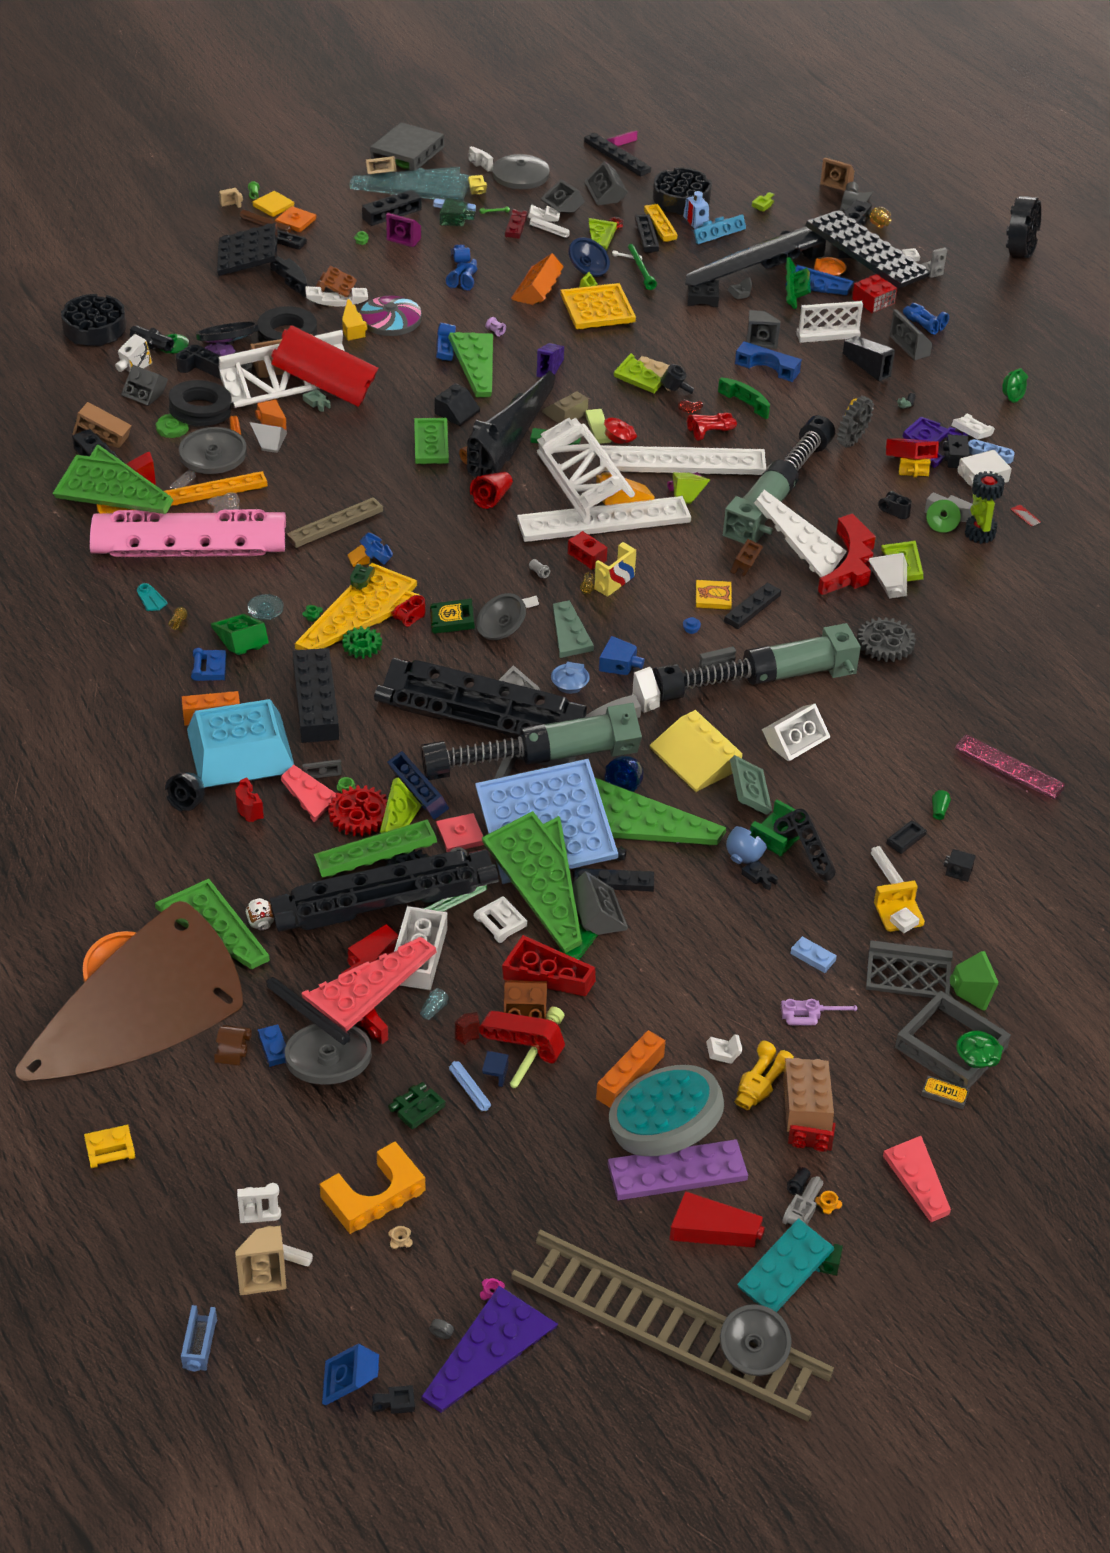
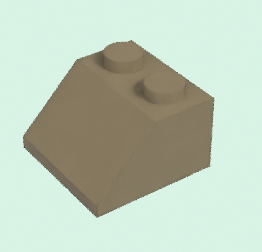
M576 391L542 409V413L557 423L567 418L571 420L576 418L578 420L585 416V412L588 410V398Z

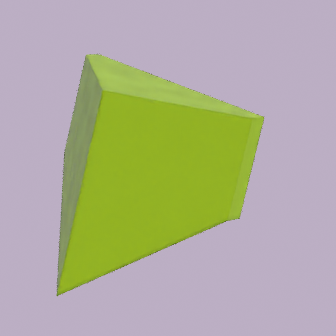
M673 472L674 497L683 496L686 504H692L694 499L709 483L710 479L692 473Z

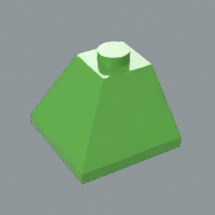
M981 951L955 967L953 974L950 976V984L957 996L981 1010L987 1009L999 982L986 952Z

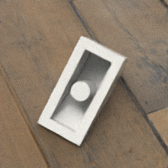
M651 667L634 672L632 695H636L643 713L660 706L661 693Z

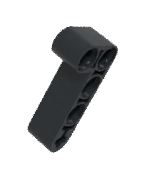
M196 344L189 345L176 354L177 371L188 373L194 368H198L221 379L218 368V357L220 355Z
M796 809L775 821L773 826L775 832L787 838V841L799 836L813 869L822 880L828 881L835 876V867L812 818L806 810ZM805 818L802 823H799L800 819ZM788 826L786 831L781 832L784 827ZM809 834H813L810 839H806ZM821 850L818 855H814L815 851ZM821 864H825L826 870L823 869Z

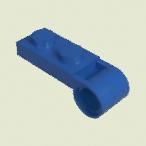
M454 245V248L451 249V255H454V262H470V249L468 247L465 248V245Z
M440 322L437 332L436 358L452 361L453 347L448 336L449 332L455 333V325Z

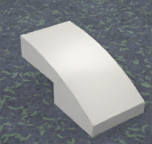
M531 205L528 217L531 219L536 217L547 222L558 221L560 212L549 206H546V209L543 210Z

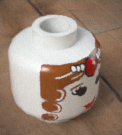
M261 898L251 901L245 911L250 926L259 930L268 929L275 919L270 902Z

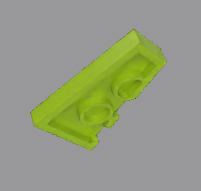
M589 218L590 238L607 251L617 229V223Z
M916 541L881 545V550L885 555L904 553L907 562V581L924 579Z
M399 777L393 779L380 829L381 833L410 825L422 806Z

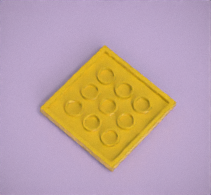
M620 283L561 290V297L576 329L636 322V316Z

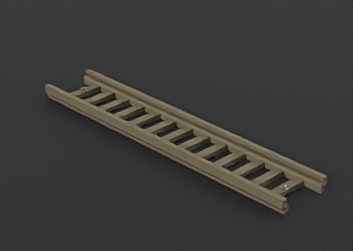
M541 1229L538 1232L536 1244L550 1250L535 1276L531 1278L516 1270L512 1272L513 1281L808 1422L812 1415L811 1411L796 1404L811 1374L829 1382L834 1371V1367L792 1347L787 1360L778 1370L773 1372L765 1389L753 1384L756 1376L745 1374L742 1379L732 1374L731 1372L734 1367L727 1359L722 1368H719L709 1362L720 1344V1332L727 1318L726 1316ZM561 1255L571 1261L554 1288L543 1284V1281ZM582 1265L591 1269L573 1298L563 1292L579 1266ZM603 1275L612 1280L595 1308L583 1303L599 1276ZM622 1284L631 1288L632 1291L617 1316L613 1317L604 1312ZM644 1294L653 1300L637 1327H633L625 1323L640 1296ZM662 1304H665L674 1310L659 1336L654 1337L646 1333ZM686 1314L695 1320L679 1348L667 1343L682 1315ZM707 1324L716 1328L701 1357L698 1358L688 1352L703 1325ZM750 1342V1343H749L750 1345H752V1346H754V1347L757 1348L756 1343H754V1342ZM792 1364L802 1369L787 1399H784L774 1393L788 1366Z

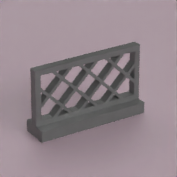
M870 941L866 989L934 998L939 992H936L932 987L940 983L945 988V994L949 995L953 951ZM873 959H880L885 964L877 968L872 961ZM902 962L906 967L898 971L892 964ZM916 964L923 965L926 970L919 974L913 966ZM889 967L894 975L887 978L881 971ZM936 967L946 968V973L939 976L933 969ZM907 970H910L915 976L910 981L902 975ZM928 973L936 979L930 984L923 978ZM878 975L884 982L873 984L871 983V978ZM898 977L904 985L896 987L891 981ZM919 980L925 987L919 990L915 989L911 984Z

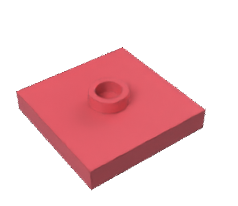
M474 813L436 821V827L446 852H450L456 847L469 849L484 845L482 842L483 834Z

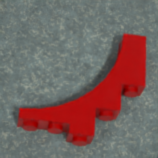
M853 513L838 518L836 532L843 539L848 555L837 569L820 577L818 592L821 595L849 585L856 589L869 584L871 574L869 558H873L872 550H874L876 536Z
M386 924L348 948L347 959L351 967L342 973L366 962H374L385 953L387 955L393 953L399 935ZM375 1008L357 1022L360 1027L363 1026L368 1031L371 1038L376 1039L379 1043L383 1044L388 1041V1026L378 1016Z

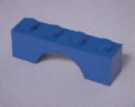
M744 341L736 350L735 364L746 368L758 365L768 366L776 370L778 378L793 382L800 373L802 359Z

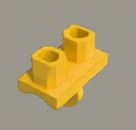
M900 458L899 475H910L913 478L929 476L931 460Z

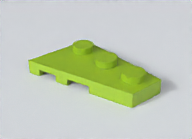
M632 353L614 371V377L652 393H655L662 385L661 377L651 369H647L643 362L636 360Z

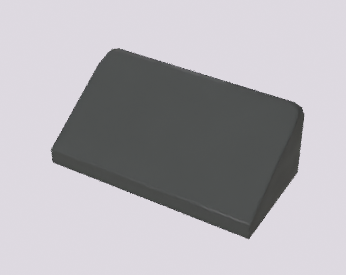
M341 759L302 764V771L313 778L342 775Z

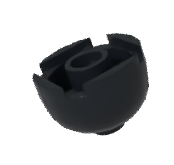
M182 772L175 774L167 780L165 790L168 792L167 800L178 811H183V809L186 811L193 810L202 802L205 795L204 784L194 773Z

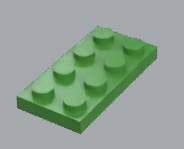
M414 418L415 464L449 463L447 418Z

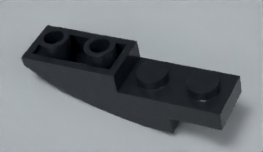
M277 256V261L270 263L271 270L285 278L287 286L306 297L305 287H307V281L302 269L290 258L283 260Z

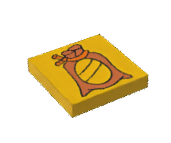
M696 580V608L731 609V582Z

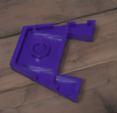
M920 417L904 431L902 437L904 439L941 442L948 435H969L964 432L963 434L956 432L955 428L952 427L947 429L940 426L941 423ZM938 453V458H930V465L936 468L943 461L944 456Z

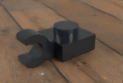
M413 1385L389 1387L388 1394L378 1393L372 1395L373 1412H380L390 1407L391 1414L415 1412Z

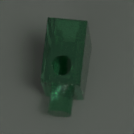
M446 198L440 210V225L464 226L466 219H475V211L468 210L467 202Z

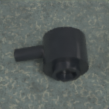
M669 365L661 377V383L672 391H676L679 388L690 394L694 391L693 387L683 382L687 376L684 369L679 365Z

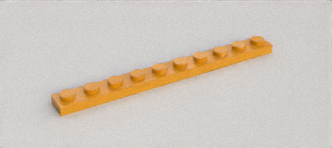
M263 471L166 490L164 492L173 499L171 506H176L183 503L267 487L268 484ZM96 504L99 514L114 513L119 510H134Z

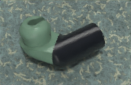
M914 393L908 394L907 400L904 397L902 399L899 398L897 400L898 406L902 409L913 406L916 395Z

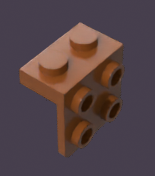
M330 265L327 272L322 273L316 287H321V292H324L327 287L344 297H349L351 288L354 287L357 279Z

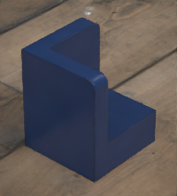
M487 1051L482 1073L498 1076L499 1087H503L508 1070V1054Z

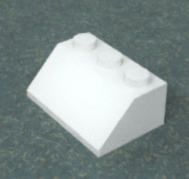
M816 704L802 706L762 729L769 746L787 761L794 759L830 738Z

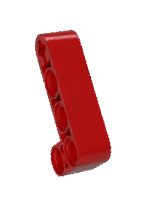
M490 1011L478 1028L479 1033L487 1039L536 1047L540 1058L548 1063H555L565 1047L560 1027L554 1021Z

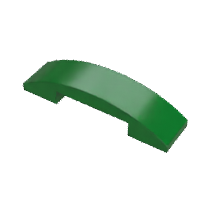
M723 377L719 378V393L728 398L735 396L755 408L754 413L765 419L769 418L770 404L760 392L742 382Z

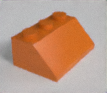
M238 691L182 696L184 726L189 725L195 711L240 704Z

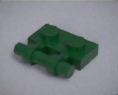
M423 1082L417 1086L413 1085L408 1089L407 1093L397 1096L393 1099L394 1102L388 1105L391 1112L400 1109L398 1117L412 1130L445 1107V1100L433 1089H429L425 1093L423 1092L427 1089Z

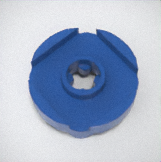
M372 533L365 534L361 538L360 543L366 549V555L370 558L375 557L382 564H386L393 555L387 544L383 546L378 536Z

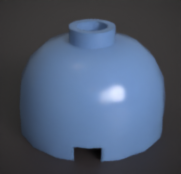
M736 826L730 832L726 843L731 859L737 864H741V862L749 864L758 861L767 848L766 844L760 837L754 838L750 836L751 831Z

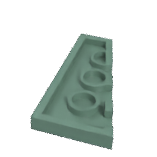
M570 600L554 603L553 615L559 658L594 651V645Z

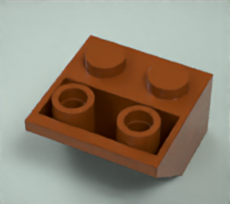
M505 980L504 1013L546 1019L547 981Z

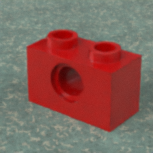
M584 531L568 540V554L593 570L596 567V561L598 560L602 563L607 561L608 547Z

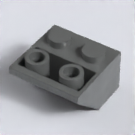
M132 365L121 395L149 406L163 394L168 379Z

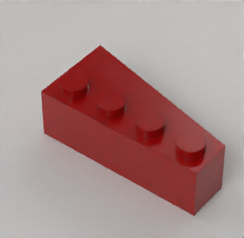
M522 935L502 964L503 979L547 981V989L585 997L596 982L595 967Z

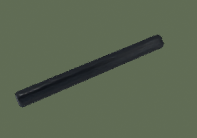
M271 977L266 981L267 987L339 1043L345 1045L347 1042H350L349 1033L278 979Z

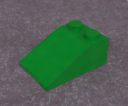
M246 614L211 623V627L227 649L237 655L244 654L249 649L263 648V645L269 643L265 623Z

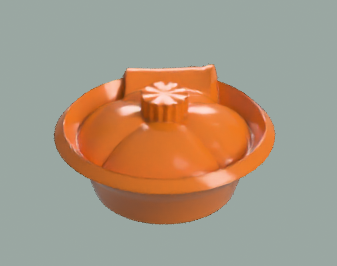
M832 257L816 258L814 270L838 277L847 268L843 261Z

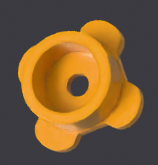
M825 1191L820 1197L815 1199L816 1205L823 1209L824 1214L829 1215L833 1210L842 1207V1202L838 1200L837 1194L832 1191Z

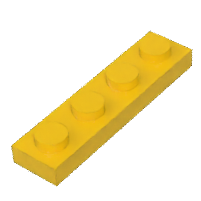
M658 204L644 206V212L650 214L652 224L663 242L677 240L678 234Z

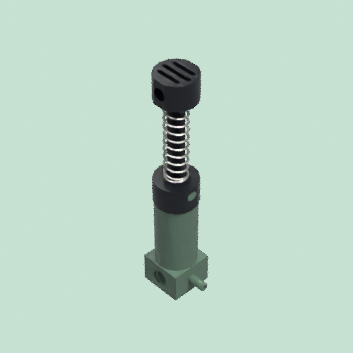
M820 415L812 416L800 429V441L785 460L773 461L743 498L736 496L725 509L723 536L745 544L747 539L757 543L764 533L770 535L773 533V528L765 526L768 518L765 517L754 502L764 490L780 502L789 495L799 481L797 471L813 452L824 450L834 438L835 427L828 418Z
M845 623L823 627L821 637L746 649L743 655V662L739 659L738 663L732 661V664L729 665L726 662L725 666L719 663L718 667L712 664L709 669L707 666L703 670L699 667L698 671L692 668L691 672L685 669L684 673H682L678 664L655 667L653 674L661 693L660 702L683 698L688 686L693 689L695 685L701 687L702 684L704 686H707L708 683L713 685L715 681L721 683L722 680L724 682H727L729 679L734 681L735 678L740 680L742 676L747 678L751 685H759L827 670L832 678L856 674L861 646L848 624Z
M634 703L607 707L606 714L521 727L520 736L517 740L511 738V741H506L504 739V742L499 743L496 740V743L493 744L489 741L487 745H484L482 742L481 746L474 744V747H469L467 745V748L463 749L460 746V749L454 750L452 748L451 751L447 750L444 741L421 744L420 751L425 777L428 780L450 777V767L453 769L454 765L461 767L462 764L468 766L469 763L475 765L476 762L483 763L484 760L490 762L491 759L498 761L499 758L505 760L506 757L512 759L514 755L518 758L521 755L526 765L609 750L612 757L638 753L642 735Z

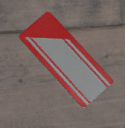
M1022 505L1011 508L1014 513L1030 526L1041 523L1039 519Z

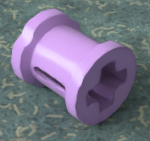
M491 317L486 322V329L495 332L496 336H501L506 331V325L498 322L495 317Z

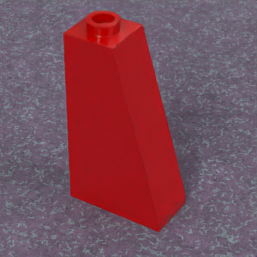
M685 1191L671 1225L669 1240L754 1248L757 1239L762 1240L765 1227L762 1226V1216Z

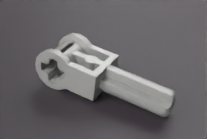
M820 1177L811 1178L802 1196L795 1195L784 1214L783 1224L789 1223L793 1225L799 1218L808 1225L816 1209L817 1203L814 1200L823 1186V1181L820 1180Z

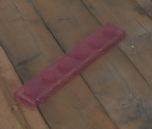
M967 734L956 744L955 749L1054 800L1064 790V783Z

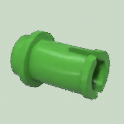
M255 181L248 184L249 197L251 199H256L259 196L258 190L260 187Z

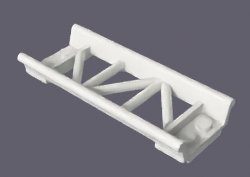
M342 330L315 336L344 351ZM279 344L218 357V368L223 386L230 392L232 397L231 408H238L321 388L304 381L305 386L285 390L290 373L286 371L283 373L279 386L270 359L273 350L278 349ZM260 360L265 361L273 388L243 369L240 365ZM245 378L269 394L251 398Z
M567 418L541 433L542 437L537 440L539 444L537 454L585 523H589L591 520L589 508L614 495L616 492L623 490L629 497L635 495L631 486L585 424H580L576 418L572 420ZM582 436H584L589 443L579 445H568L574 442L575 440L581 438ZM583 451L562 464H557L551 455L553 453ZM598 455L603 463L581 476L594 457ZM585 458L568 480L563 471ZM607 469L612 474V477L601 483L583 484ZM580 491H586L582 493L581 496L577 493Z

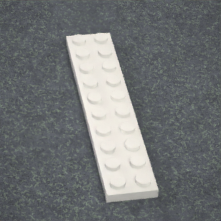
M601 445L620 472H683L692 474L698 472L705 474L762 475L766 470L764 449Z
M683 496L592 506L589 508L591 519L589 523L583 521L575 508L517 515V521L524 542L575 536L582 531L587 534H598L691 522V515Z

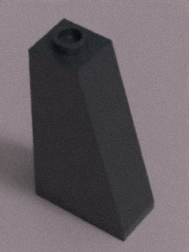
M859 336L844 340L842 354L878 381L891 377L895 354L894 349Z

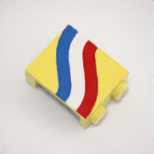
M622 542L618 545L617 561L612 565L607 566L599 560L596 561L594 589L608 597L635 576L636 549Z

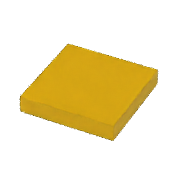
M272 191L253 201V206L271 217H275L291 206L294 207V201L276 191Z

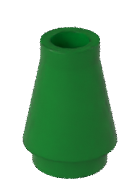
M938 790L932 796L933 817L935 819H944L951 802L948 792Z

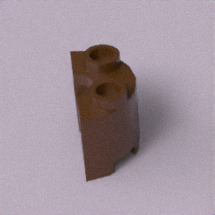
M229 1025L220 1026L216 1038L218 1047L216 1054H214V1062L240 1066L242 1057H246L247 1054L246 1042L251 1039L252 1028Z

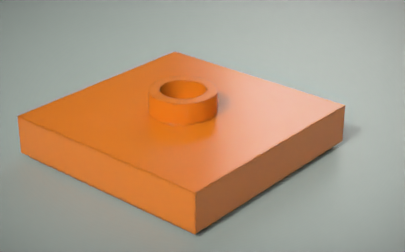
M291 206L276 218L275 221L290 226L291 230L301 232L316 220V214Z

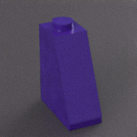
M548 343L538 349L537 377L542 378L548 371H551L554 375L556 374L564 360V346Z

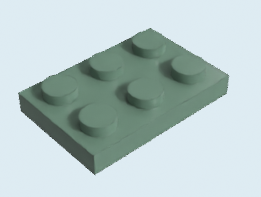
M734 755L730 759L738 801L768 815L772 811L763 769Z

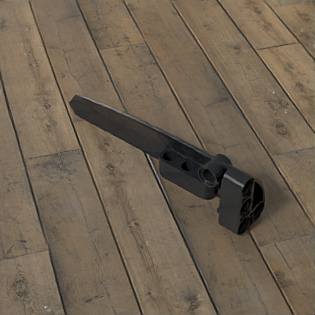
M548 371L523 395L488 421H475L473 432L467 441V471L471 476L478 477L499 473L506 461L512 458L554 387L556 377L551 371Z

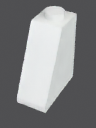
M904 553L869 558L873 573L888 597L907 596V562Z

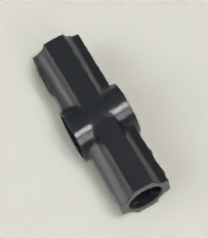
M137 325L132 326L130 329V337L134 334L146 340L149 349L156 347L166 352L173 349V338L162 335L155 328L146 329Z

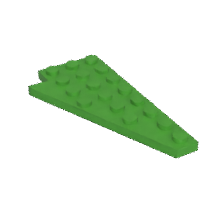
M96 445L90 457L76 455L53 492L55 498L166 514L173 503L171 496L100 445Z
M595 778L613 838L718 845L726 833V827Z
M532 811L482 837L483 844L564 954L582 945L561 818L558 816L543 824Z

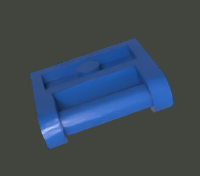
M195 648L193 650L194 669L191 672V678L196 681L225 680L226 650ZM207 659L206 671H201V660Z

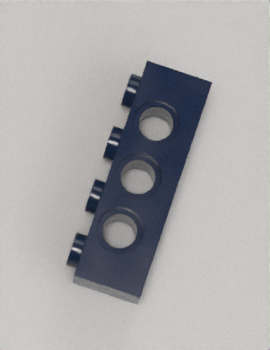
M403 751L387 762L395 776L399 777L433 820L449 809L442 795Z

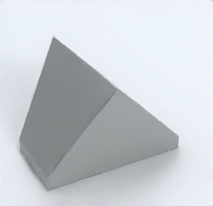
M250 422L262 451L278 453L287 435V431L282 427Z

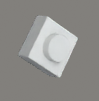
M905 907L891 915L890 922L901 932L905 933L919 924V918Z

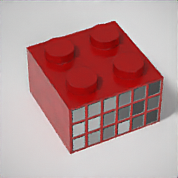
M875 274L854 283L852 299L854 301H862L863 307L874 313L895 304L897 288L881 276Z

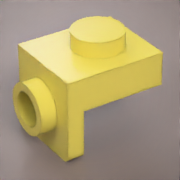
M483 175L468 176L471 194L480 195L486 193L487 183H484Z

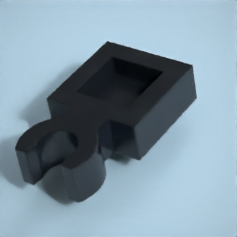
M759 861L751 862L742 868L741 875L754 884L761 882L767 890L771 889L770 882L775 885L778 882V877L774 874H769L770 869Z

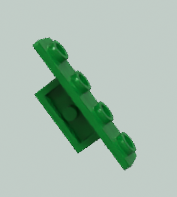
M788 257L787 264L785 265L787 271L786 290L788 294L786 300L793 309H796L797 298L811 293L810 271L808 268L796 272V266L791 258Z

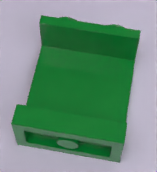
M776 799L773 813L762 824L756 821L751 824L750 831L752 833L750 836L754 838L760 837L768 850L782 856L799 839V836L787 841V838L775 832L773 826L778 818L796 809ZM805 818L800 819L799 823H802ZM788 826L784 827L781 832L786 831Z

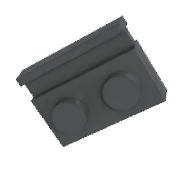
M734 646L700 654L699 667L703 670L705 666L708 669L711 668L712 664L715 667H718L719 663L722 666H725L726 662L729 665L732 664V661L735 662L736 658Z

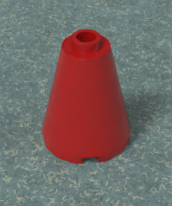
M507 472L476 477L470 484V494L474 497L473 501L484 509L494 507L512 486V477Z

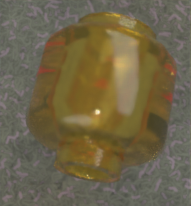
M882 206L874 207L869 214L870 222L879 228L888 226L892 220L890 218V211Z

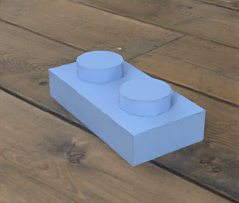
M803 936L791 948L790 953L824 973L833 965L837 955Z

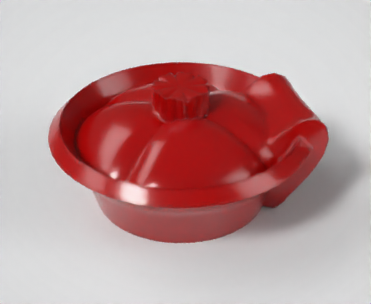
M607 418L604 420L606 427L605 435L611 441L624 444L637 438L633 426H629L626 422L617 418Z

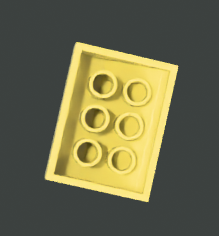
M696 710L680 717L650 744V749L695 792L733 774L730 759L734 755L742 759L743 754Z

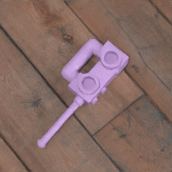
M787 999L786 1001H781L782 1019H786L788 1025H816L818 1019H820V1011L824 1010L857 1011L856 1005L823 1006L819 1005V1001L814 999L805 1001Z

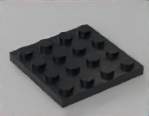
M276 223L220 237L217 260L218 275L221 276L277 261L278 227Z

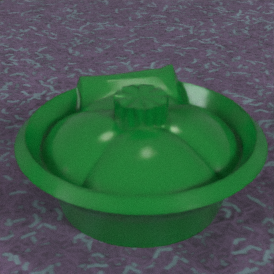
M1022 368L1009 372L1003 380V393L1012 403L1022 399L1026 391L1029 376Z
M982 1031L966 1032L959 1037L956 1044L958 1054L967 1065L973 1068L996 1066L1004 1050L995 1037Z

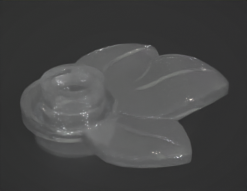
M232 492L224 496H216L207 501L208 504L215 507L213 513H218L221 510H239L240 499L236 493Z

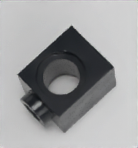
M953 849L951 855L945 858L943 866L947 868L945 876L968 882L976 855Z

